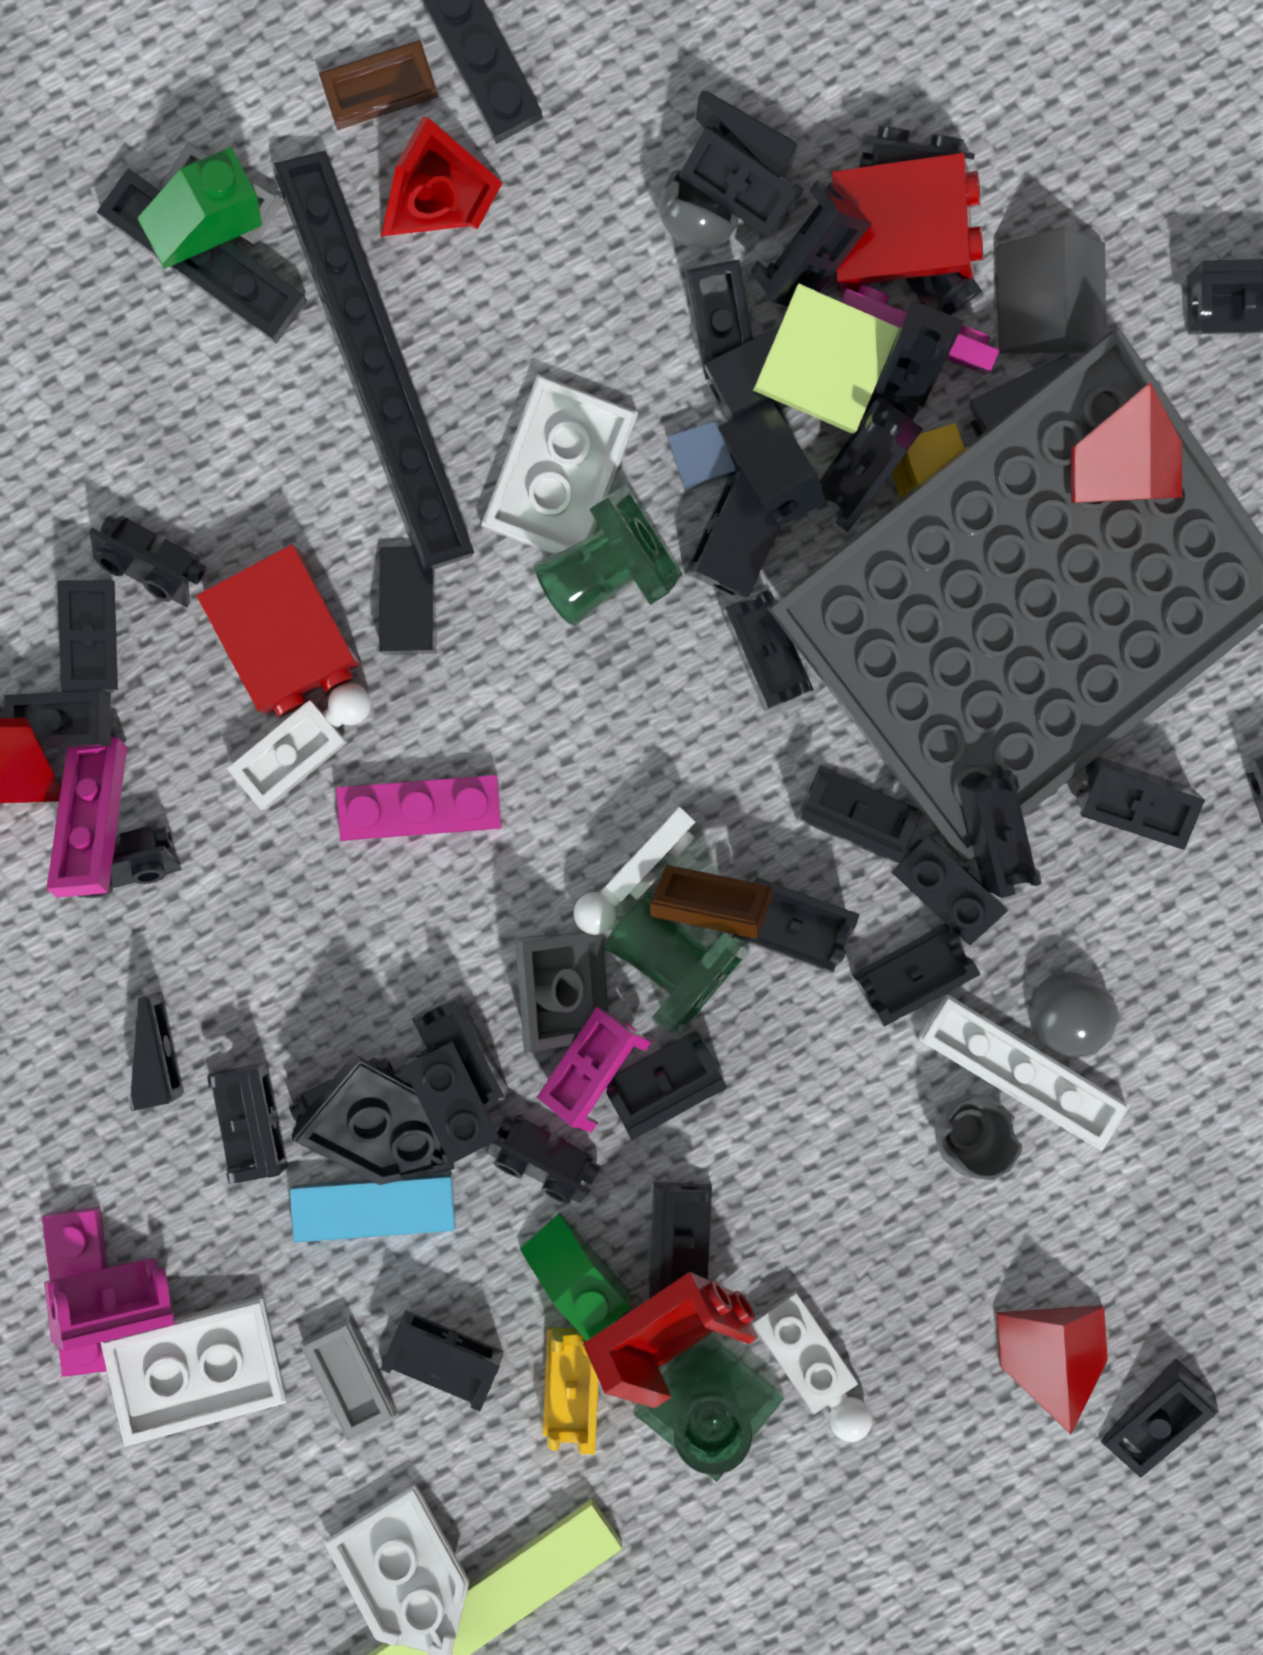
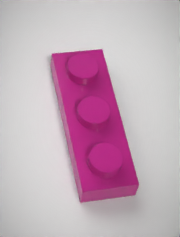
M860 285L858 292L847 289L842 303L900 328L906 312L887 305L890 296L864 285ZM962 326L947 360L985 375L992 370L1000 350L988 346L991 337L987 334Z
M119 737L111 738V746L67 748L46 887L56 898L103 894L109 891L127 746Z
M498 775L336 787L340 841L502 829Z
M101 1207L47 1213L42 1217L50 1280L108 1267ZM101 1343L65 1352L58 1347L62 1377L107 1371Z

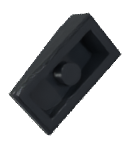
M702 90L698 97L696 120L704 128L715 126L724 133V137L785 178L794 160L798 145L796 141L707 90Z
M740 259L683 270L705 380L710 379L705 370L706 363L753 340Z
M380 547L379 652L383 655L437 654L435 569L421 573L412 547Z
M160 992L140 997L137 1002L130 1092L131 1111L169 1104L184 1093L165 1000Z
M1176 1358L1101 1439V1443L1135 1474L1142 1478L1219 1413L1215 1393ZM1126 1438L1142 1453H1134L1127 1449L1123 1439Z

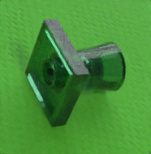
M626 483L609 492L589 509L601 530L563 551L536 561L534 564L537 579L546 597L558 614L572 626H577L600 604L632 581L636 582L648 603L652 605L668 595L683 574Z
M651 891L642 897L621 919L607 938L603 948L632 965L670 995L652 1018L667 1032L682 1033L747 957L750 951L726 932L721 935L710 949H707L681 923L651 917L650 901L654 894V891Z
M709 1334L676 1356L662 1373L672 1397L656 1408L637 1404L634 1407V1415L676 1448L680 1458L690 1468L697 1472L708 1474L718 1482L724 1473L733 1470L743 1462L749 1453L753 1437L785 1398L783 1392L714 1336ZM709 1413H714V1414H716V1415L710 1416V1417L705 1416L706 1414H709Z

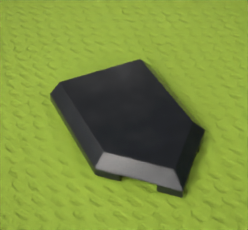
M360 1056L351 1057L297 1120L291 1135L292 1141L378 1185L401 1181V1175L432 1169L433 1173L455 1169L454 1163L450 1164L412 1085Z

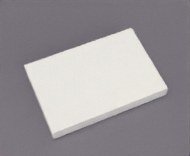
M538 374L483 518L482 528L582 565L636 423L638 412Z
M263 1295L175 1317L174 1325L101 1342L124 1447L285 1404L287 1401Z

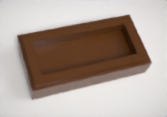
M421 40L319 72L337 130L439 97Z
M666 864L650 901V916L757 939L772 900V886Z

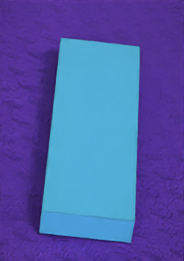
M452 1174L401 1177V1181L378 1185L371 1180L293 1185L290 1188L294 1243L455 1231L456 1229Z

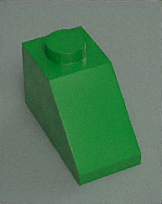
M232 147L179 169L138 217L139 224L163 269L263 226L257 194Z
M560 1212L520 1247L521 1253L552 1303L586 1341L609 1327L630 1308V1290Z

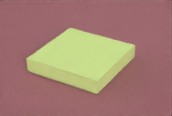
M798 283L753 391L854 434L858 429L900 328Z

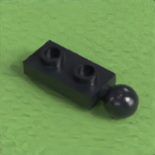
M83 690L4 695V709L0 707V718H27L41 749L111 746V692Z

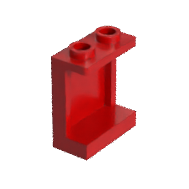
M964 153L831 172L832 183L839 185L872 223L836 270L837 282L844 295L847 289L858 292L860 285L866 286L868 283L955 272H960L963 279L967 277L969 279L974 278L973 261L983 260L981 226L972 227L971 206L981 205L980 181L978 171L969 172Z
M293 544L196 595L257 711L265 714L275 711L278 718L301 708L307 703L304 695L320 686L323 687L325 692H329L340 684L348 683L354 678L351 670L361 665L358 656L349 647L310 574L312 570L302 551Z
M689 1272L583 1343V1346L604 1394L656 1408L672 1397L659 1370L661 1366L714 1331L747 1344L758 1339V1335L751 1323L755 1319L754 1311L741 1292H734L721 1286L715 1280L709 1281Z

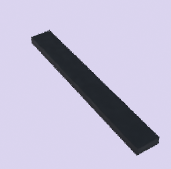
M326 150L274 163L273 173L421 573L470 558L474 554L473 547Z

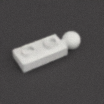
M356 683L340 684L331 692L328 699V708L324 712L321 711L314 701L309 700L229 766L227 770L260 810L266 811L348 743L337 728L342 724L356 725L367 718L371 710V698L368 692Z
M678 807L608 882L601 892H589L578 899L574 907V920L577 926L585 933L592 935L608 931L616 920V906L628 894L638 900L659 877L651 869L664 855L667 854L674 861L694 840L695 836L688 830L695 821Z
M796 1290L755 1317L752 1321L753 1326L812 1413L816 1414L828 1405L831 1409L829 1415L830 1427L838 1438L847 1442H856L866 1437L872 1427L871 1411L862 1400L848 1397L846 1392L858 1385L857 1379Z

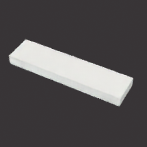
M947 994L942 995L917 1036V1039L1100 1151L1104 1150L1130 1105Z

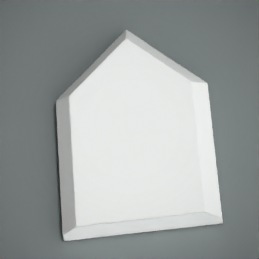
M417 1484L338 1531L326 1539L324 1544L377 1641L394 1646L400 1644L427 1652L428 1655H452L470 1581Z

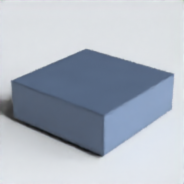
M720 420L668 436L670 449L684 490L735 474L736 470L729 448L718 430V427L721 426Z

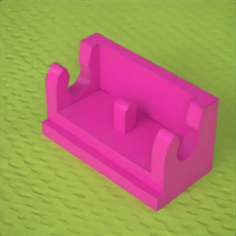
M596 1007L537 1098L571 1127L580 1128L592 1133L598 1122L587 1117L632 1048L635 1046L647 1051L652 1041L636 1033L637 1029L627 1021Z
M146 1258L44 1282L51 1342L64 1352L174 1325L166 1273L164 1268L158 1270L157 1262L154 1258Z

